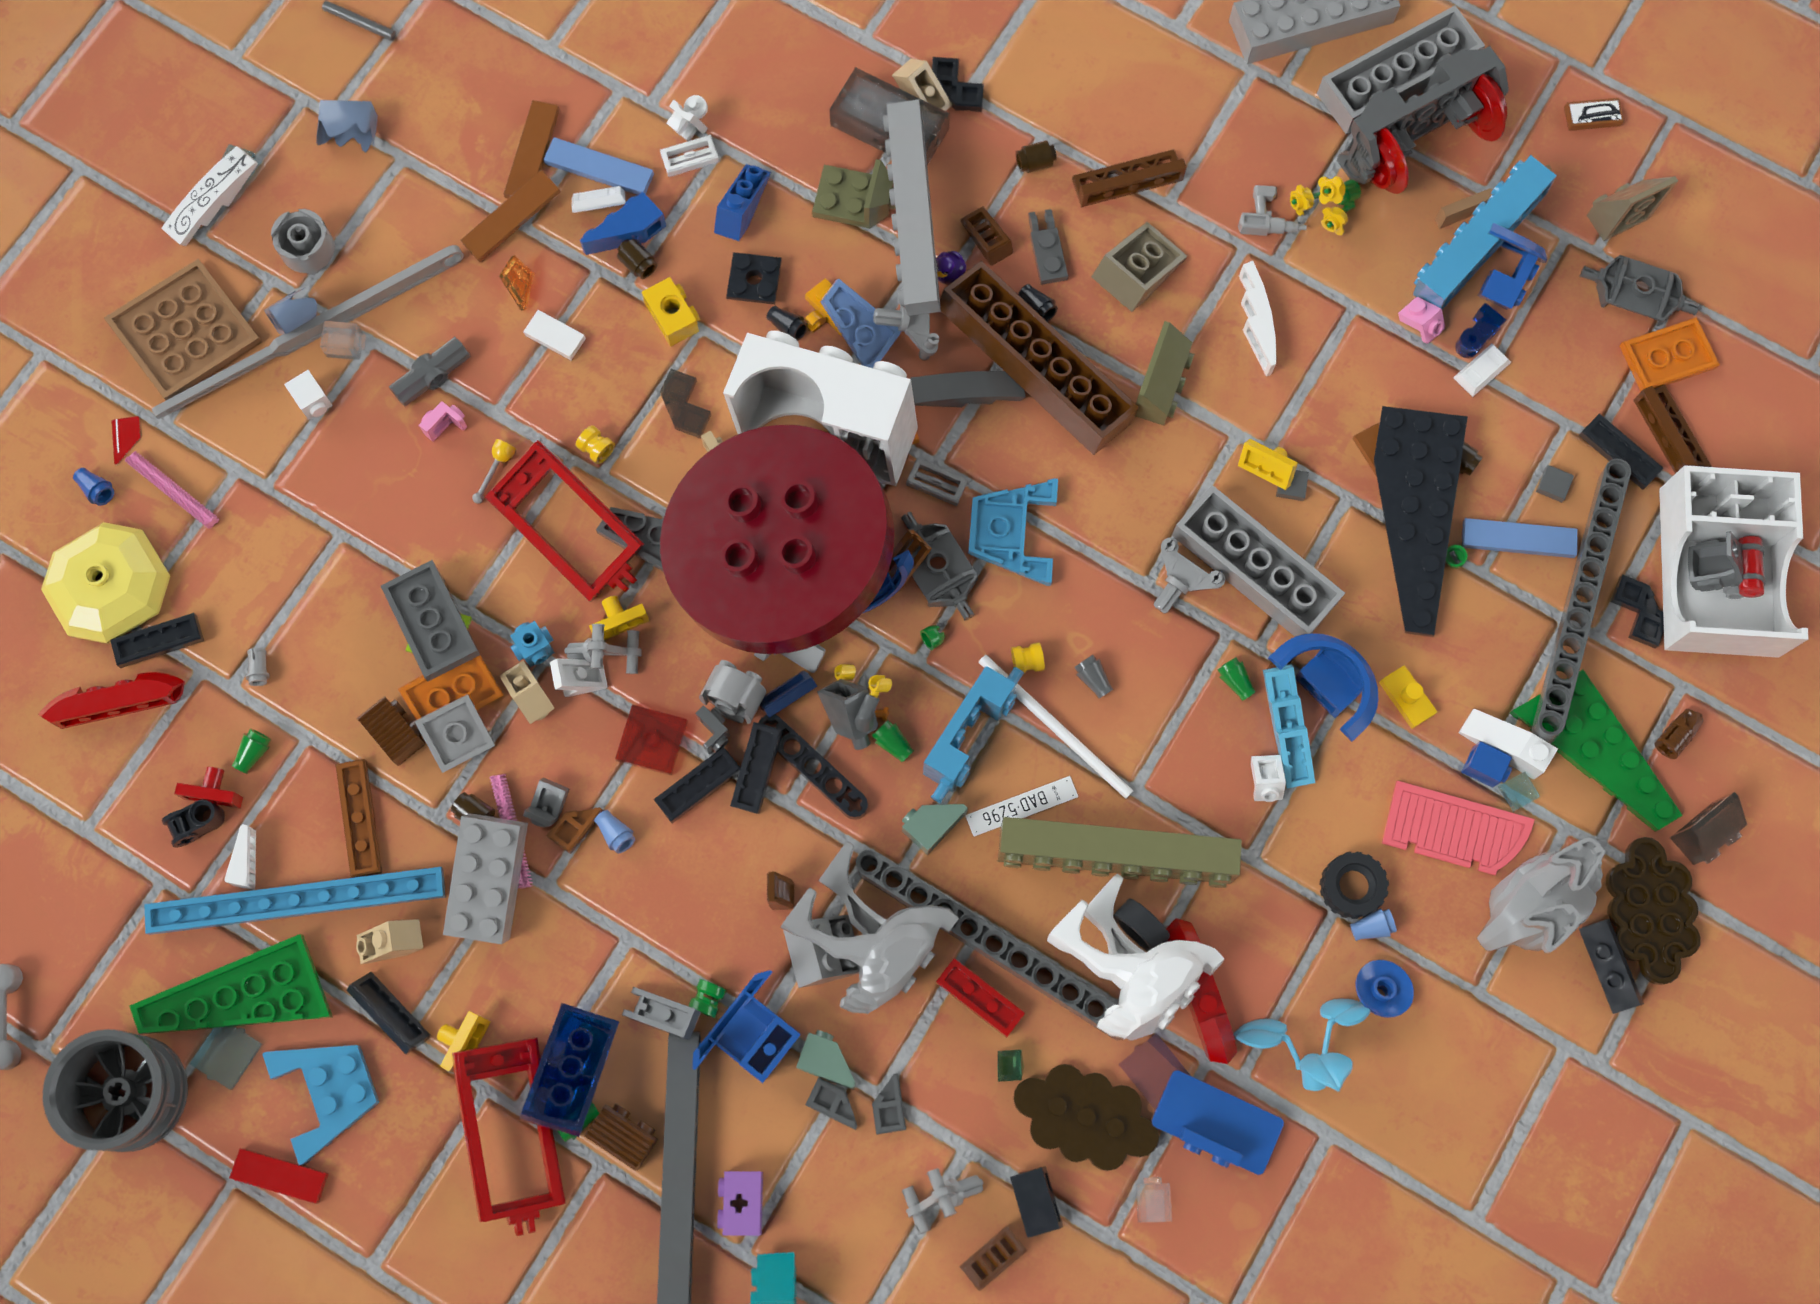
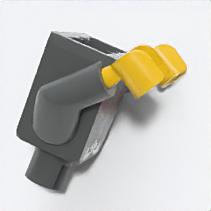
M839 664L834 670L837 680L817 691L834 731L841 736L851 739L855 750H861L871 744L868 733L876 730L878 727L875 709L880 700L878 698L879 692H889L892 687V680L885 678L884 675L870 677L868 684L871 692L869 694L868 688L846 681L854 679L856 673L855 666Z

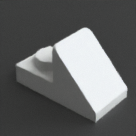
M555 659L550 662L555 690H563L565 697L603 690L608 687L604 665L603 669L590 668L591 663L582 659Z

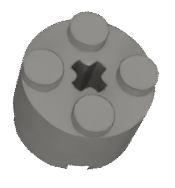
M298 209L299 211L293 213L288 211L282 214L273 224L271 230L273 245L283 262L290 269L309 275L317 274L320 269L328 264L333 256L336 246L333 237L321 217L315 212L308 209Z
M721 660L719 665H716L699 695V699L704 705H707L708 702L715 705L714 709L721 716L729 720L743 723L744 719H746L747 724H750L766 694V689L760 684L762 677L752 671H747L745 674L737 670L736 666L731 662Z

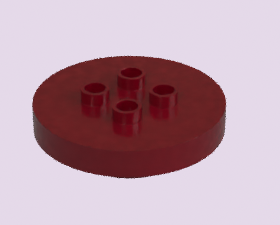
M764 426L740 433L720 443L700 458L680 481L670 499L662 523L660 536L662 568L668 586L677 602L697 625L713 638L728 646L746 652L758 654L791 653L813 647L834 637L851 625L868 608L878 594L890 567L894 548V522L887 496L874 472L865 459L846 442L832 434L807 426Z

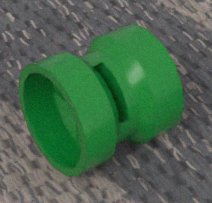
M699 979L696 986L698 992L694 998H691L688 1007L694 1008L706 1016L715 1018L719 1010L717 1005L720 1000L724 999L727 990Z

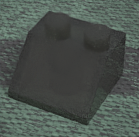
M1733 792L1712 802L1670 837L1693 865L1702 861L1706 864L1710 863L1721 854L1718 850L1724 844L1730 846L1742 837L1739 831L1747 826L1739 796Z

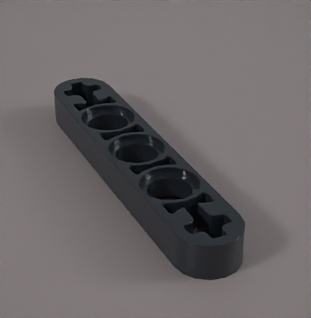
M765 715L760 719V724L765 725L769 723L772 725L776 722V728L783 730V737L780 740L777 753L849 819L857 820L865 816L868 810L866 797L779 716L773 715L769 718ZM789 740H796L800 744L799 752L794 755L787 754L784 751L785 743ZM811 759L818 760L821 763L820 771L816 774L807 773L804 768L807 761ZM830 779L840 780L842 783L840 792L835 794L829 793L825 788L827 781ZM847 789H850L852 792L848 793V797L854 802L858 799L861 800L860 807L862 810L850 812L849 802L844 798L841 803L837 800L845 795Z

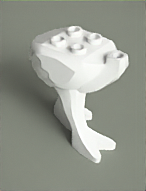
M1117 873L1089 904L1081 900L1051 931L1047 941L1059 950L1072 954L1098 977L1111 980L1121 989L1119 1004L1113 1005L1105 1011V1017L1099 1020L1097 1027L1110 1036L1135 1040L1152 1034L1158 1027L1164 1030L1174 1019V1014L1179 1008L1183 1010L1194 998L1193 994L1200 987L1197 981L1202 971L1211 976L1223 963L1224 958L1215 948L1192 941L1175 940L1162 943L1147 953L1136 946L1121 931L1113 918L1115 900L1124 879ZM1084 916L1102 932L1107 942L1109 954L1093 948L1081 939L1080 926Z

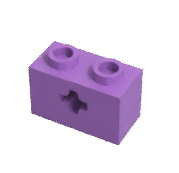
M724 1171V1178H719L718 1196L724 1197L723 1210H718V1229H723V1235H762L763 1172ZM738 1194H742L743 1200H748V1207H743L742 1213H738V1208L732 1206V1201L738 1199Z

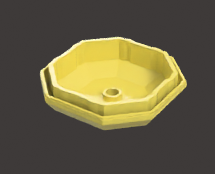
M103 522L53 552L41 590L68 636L109 644L111 639L123 636L159 614L170 574L143 530ZM102 573L103 577L99 581H95L96 576Z

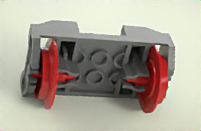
M1489 46L1483 50H1460L1452 55L1448 53L1442 56L1436 63V69L1430 76L1427 87L1423 90L1424 94L1420 96L1417 94L1413 95L1405 102L1394 87L1386 91L1379 90L1369 98V102L1361 116L1353 120L1351 125L1353 140L1348 148L1340 153L1337 158V162L1349 179L1362 184L1371 181L1378 188L1385 189L1393 194L1403 192L1407 188L1409 179L1405 157L1413 153L1411 149L1416 146L1413 141L1448 122H1451L1456 130L1464 125H1468L1477 136L1489 142L1500 139L1505 131L1508 115L1505 95L1508 93L1509 88L1506 67L1493 49Z

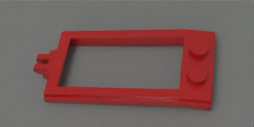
M537 440L498 484L487 493L485 498L589 602L594 600L607 585L613 589L618 586L626 593L630 588L622 580L626 578L632 584L637 581L630 573L633 567L628 562L639 552L644 543L541 441ZM551 470L628 544L592 585L516 510L518 505Z
M528 1038L452 1053L455 1081L479 1222H488L507 1217L508 1225L514 1224L516 1236H521L524 1233L522 1222H526L529 1234L536 1231L535 1219L540 1218L539 1210L566 1204L543 1079L538 1038ZM527 1071L549 1193L491 1205L470 1081Z

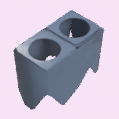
M320 100L316 137L317 145L325 144L331 138H334L336 144L342 147L351 138H355L361 144L362 150L365 153L368 151L371 142H373L374 148L378 115L371 101Z
M301 290L294 291L264 309L277 332L279 334H287L312 320L317 315L316 300L314 298L292 299Z

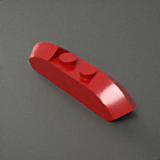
M146 672L137 674L135 681L120 680L115 683V686L106 688L94 686L86 689L87 692L84 693L81 687H78L54 698L38 715L60 729L167 706L177 703L181 698L185 681L166 673Z
M1175 918L1166 928L1170 934V938L1166 942L1183 940L1201 943L1191 922ZM1202 971L1197 981L1200 987L1193 994L1194 998L1188 1006L1208 1060L1210 1062L1228 1064L1237 1053L1235 1038L1213 974L1210 976Z

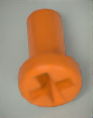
M884 707L883 710L875 709L876 718H882L883 721H887L889 708Z

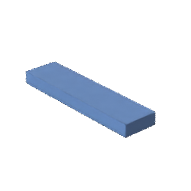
M555 137L544 158L546 165L612 187L620 186L624 191L636 195L642 192L646 194L654 176L652 169Z
M1465 518L1462 528V547L1575 558L1577 556V529Z

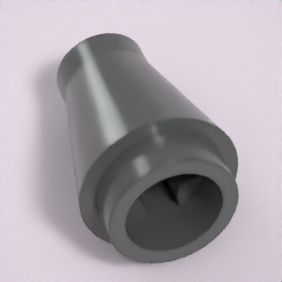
M1091 655L1074 667L1078 672L1076 675L1098 698L1113 690L1100 659L1097 660L1094 655Z

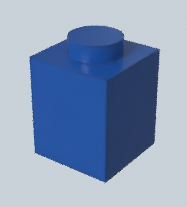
M1480 741L1472 747L1461 773L1493 788L1500 782L1505 783L1512 770V767L1508 765L1512 757Z

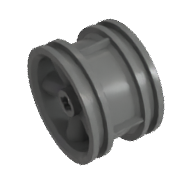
M111 1029L92 1031L71 1041L58 1053L51 1063L43 1085L45 1115L53 1130L63 1140L73 1146L87 1150L112 1152L142 1150L162 1140L178 1123L187 1101V1075L176 1053L157 1039ZM125 1046L133 1047L145 1059L136 1072L125 1069ZM99 1060L105 1071L109 1074V1077L104 1081L103 1086L84 1083L89 1071ZM152 1082L151 1098H147L146 1084ZM120 1088L126 1090L124 1097L119 1094ZM102 1102L108 1112L97 1128L94 1129L88 1122L83 1108ZM136 1111L140 1120L123 1133L124 1115H130Z

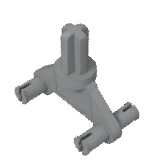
M905 306L900 307V310L875 309L873 315L874 323L876 325L896 326L899 331H904L919 348L920 359L927 360L935 354L938 349L939 336L936 333L930 334V313L908 316Z
M1166 538L1161 544L1168 576L1165 581L1168 584L1153 604L1155 608L1165 614L1168 613L1182 593L1186 595L1188 591L1218 589L1225 583V576L1222 572L1215 570L1208 574L1178 553L1179 545L1173 538Z
M592 624V638H588L585 642L569 643L564 650L568 659H585L591 663L590 668L603 669L604 655L627 656L626 674H638V657L642 655V649L638 648L640 631H627L628 648L608 645L606 642H603L605 624Z
M936 1168L926 1173L934 1191L930 1197L919 1203L914 1186L903 1189L901 1192L909 1207L906 1212L909 1218L913 1217L918 1234L921 1235L931 1230L923 1212L940 1205L944 1218L956 1214L957 1212L954 1207L960 1206L963 1203V1199L983 1191L982 1179L974 1175L960 1181L953 1178L943 1181L939 1168Z

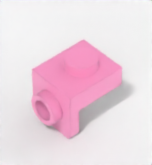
M1416 297L1398 313L1401 322L1420 331L1422 341L1426 344L1440 335L1445 329L1442 309L1419 297Z
M442 401L434 410L428 411L419 424L425 436L433 442L452 422L462 431L467 428L463 420L465 415L456 406L448 407Z

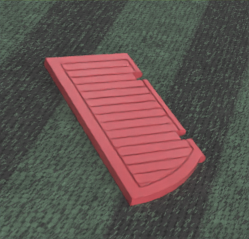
M1396 781L1382 844L1406 850L1408 842L1416 844L1414 853L1467 868L1471 867L1472 860L1479 862L1478 871L1496 875L1497 871L1507 865L1522 849L1531 833L1535 819Z

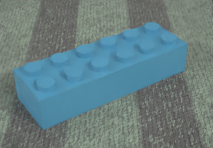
M1532 155L1525 162L1519 160L1509 172L1511 175L1505 182L1501 180L1492 190V196L1487 203L1482 201L1472 213L1474 216L1470 219L1469 224L1464 221L1454 233L1455 237L1450 242L1451 244L1449 245L1445 242L1435 254L1436 258L1433 260L1432 265L1426 263L1416 275L1418 278L1414 282L1416 287L1413 295L1443 310L1504 242L1488 234L1492 224L1495 223L1513 232L1548 194L1557 175Z

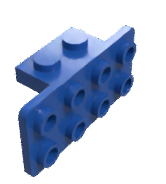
M1179 1070L1171 1073L1151 1120L1154 1127L1185 1141L1183 1148L1198 1155L1204 1150L1212 1154L1211 1161L1229 1168L1230 1163L1257 1175L1264 1173L1284 1126L1282 1118Z

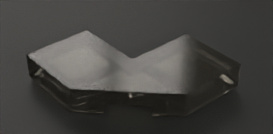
M670 369L660 390V395L674 428L701 439V435H703L711 417V411L687 403L696 385V378Z

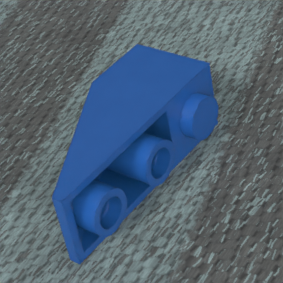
M745 164L717 206L715 234L740 241L750 225L771 172L763 170L758 166Z
M642 192L638 196L628 199L625 206L617 212L607 215L604 222L595 229H589L583 235L582 239H580L583 252L589 255L617 249L626 239H637L640 243H645L666 227L663 212Z

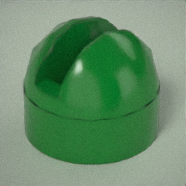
M1460 545L1448 547L1446 565L1455 569L1462 567L1468 557L1466 549ZM1454 551L1460 563L1456 564L1449 553Z
M927 626L920 631L922 641L930 650L940 646L945 639L944 632H938L941 629L939 626Z

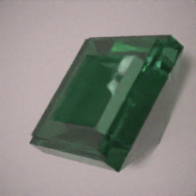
M998 1051V1082L1022 1081L1024 1071L1022 1051Z

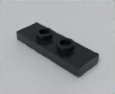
M1600 413L1579 434L1582 439L1608 461L1612 459L1626 461L1631 468L1630 480L1642 490L1663 470L1659 463Z
M195 613L110 640L116 665L119 668H124L204 641L199 620Z
M757 722L753 723L730 806L760 814L783 733L782 729Z
M723 746L657 796L654 801L669 821L674 823L740 773L741 768Z
M1610 919L1580 928L1579 931L1612 1013L1615 1014L1643 1005V1000Z
M369 972L348 986L346 991L406 1055L425 1043L430 1037L425 1028L372 972Z

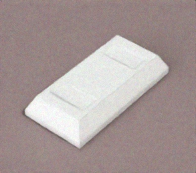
M620 186L575 193L571 199L572 212L574 213L624 205L626 203L625 191Z
M1491 343L1453 379L1474 397L1503 371L1511 361Z

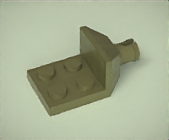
M876 159L872 174L824 165L812 210V217L869 229L888 217L890 209H896V205H891L889 189H894V183L889 181L888 170L883 162Z

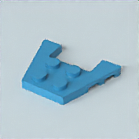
M1054 478L1032 486L1028 484L1019 489L1010 491L1006 489L973 497L968 554L1043 585L1051 586L1053 558L1024 556L1027 505L1056 506L1058 479Z
M359 1045L262 1053L270 1079L275 1080L302 1069L320 1123L319 1128L290 1139L299 1165H305L311 1161L312 1157L325 1146L330 1145L344 1130L350 1128L380 1103Z

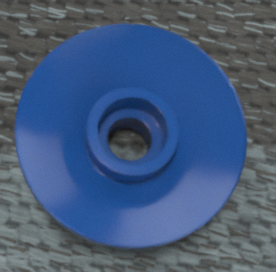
M1374 960L1364 965L1357 974L1355 983L1357 995L1361 1003L1370 1009L1372 1013L1385 1018H1393L1402 1015L1411 1006L1414 998L1413 984L1407 973L1395 963L1386 960ZM1377 989H1381L1385 996L1381 995Z

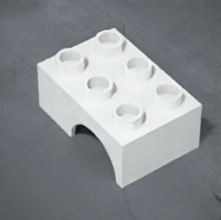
M769 331L766 338L747 333L723 394L737 434L763 427L766 423L778 417L787 415L805 416L819 422L830 434L843 440L865 459L879 482L897 486L918 429L911 379L906 378V372L895 364L878 361L874 364L873 368L852 363L853 358L839 348L823 346L820 352L817 353L800 348L798 341L786 333Z
M1683 466L1659 489L1664 649L1668 651L1781 657L1808 640V628L1798 629L1794 626L1789 617L1786 603L1788 567L1796 546L1803 539L1800 473ZM1729 531L1733 533L1737 541L1745 536L1760 537L1764 547V594L1756 598L1729 599L1726 597L1723 589L1703 592L1695 590L1689 580V547L1695 546L1699 542L1717 539L1720 542H1726V532Z

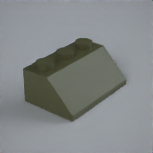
M1164 321L1138 395L1136 405L1139 409L1135 415L1163 426L1167 417L1173 418L1178 403L1173 401L1175 392L1181 394L1186 380L1185 377L1181 376L1183 369H1190L1194 354L1190 353L1193 342L1170 322Z

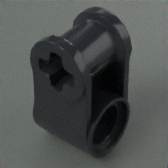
M198 800L180 810L169 813L162 818V823L170 831L173 838L171 841L172 846L178 848L188 845L199 837L218 829L225 820V813L222 807L210 801ZM207 809H211V816L208 820L203 821L204 812Z

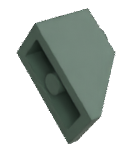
M964 804L922 805L917 811L913 808L902 819L904 823L902 832L928 855L967 814L968 808Z
M817 1030L816 1035L808 1033L796 1068L854 1090L856 1083L838 1043L833 1041L834 1036Z

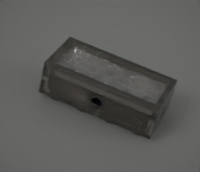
M856 67L829 109L830 126L886 153L885 140L890 139L889 132H885L883 115H888L887 104L919 100L923 114L927 165L949 130L950 113Z

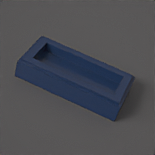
M805 670L801 671L767 693L760 704V708L770 718L816 688L817 684Z

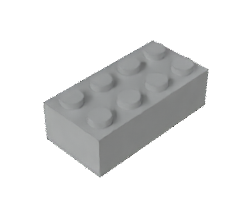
M476 814L461 816L443 935L503 944L510 940L528 823Z

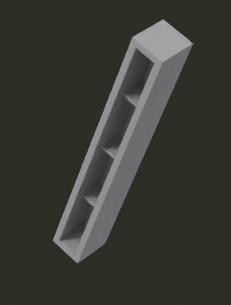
M919 100L887 104L888 115H883L885 132H889L890 139L885 140L887 157L891 156L892 164H887L889 181L894 183V189H889L891 205H896V214H892V225L894 231L898 230V239H894V249L896 256L900 255L901 264H896L898 281H902L903 289L898 290L900 307L905 306L908 316L941 312L922 109Z

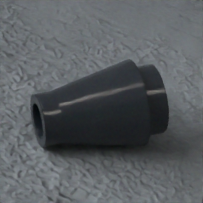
M1030 284L1025 285L1019 291L1018 295L1044 320L1048 322L1055 316L1058 310L1055 300L1036 290Z
M772 306L766 315V319L780 332L792 336L797 341L807 331L808 324L804 321V317L780 309L777 306Z

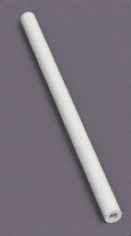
M984 655L978 662L984 668L988 666L1006 678L1009 676L987 655ZM1017 683L1014 691L1017 694L1016 698L1117 792L1127 799L1133 790Z

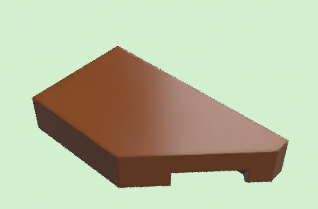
M598 807L590 810L565 812L546 836L571 854L594 826L596 816L604 810Z

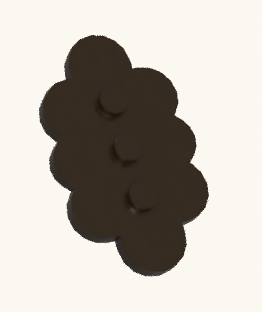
M1642 837L1628 845L1625 851V863L1611 868L1606 876L1607 890L1614 897L1608 905L1607 914L1610 921L1617 927L1615 934L1627 960L1639 961L1641 974L1647 981L1656 985H1664L1678 978L1681 972V959L1692 956L1700 946L1699 932L1692 924L1698 916L1699 908L1694 898L1688 894L1692 887L1690 871L1679 862L1667 861L1665 850L1658 841L1653 838Z
M1062 1064L1053 1068L1048 1073L1045 1081L1038 1078H1028L1019 1083L1014 1091L1013 1101L1016 1109L1022 1115L1032 1119L1030 1134L1036 1145L1049 1150L1059 1148L1063 1156L1069 1161L1081 1162L1089 1159L1096 1168L1110 1171L1121 1166L1127 1154L1134 1157L1147 1156L1158 1145L1159 1134L1157 1128L1153 1126L1152 1121L1140 1116L1142 1103L1138 1093L1129 1086L1119 1085L1112 1087L1107 1077L1100 1073H1091L1083 1076L1072 1065Z

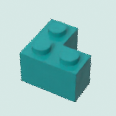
M794 1252L757 1254V1267L751 1268L752 1287H756V1291H751L750 1294L751 1304H797Z

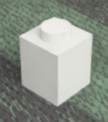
M309 370L284 384L308 420L323 415L328 408L333 406Z

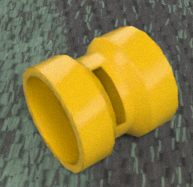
M591 425L580 434L576 441V447L582 452L590 454V459L596 464H601L611 455L615 448V443L608 437L604 438L601 436V431Z
M1040 642L1030 644L1026 648L1021 646L1011 647L1013 667L1019 668L1024 674L1027 670H1034L1035 672L1045 670Z

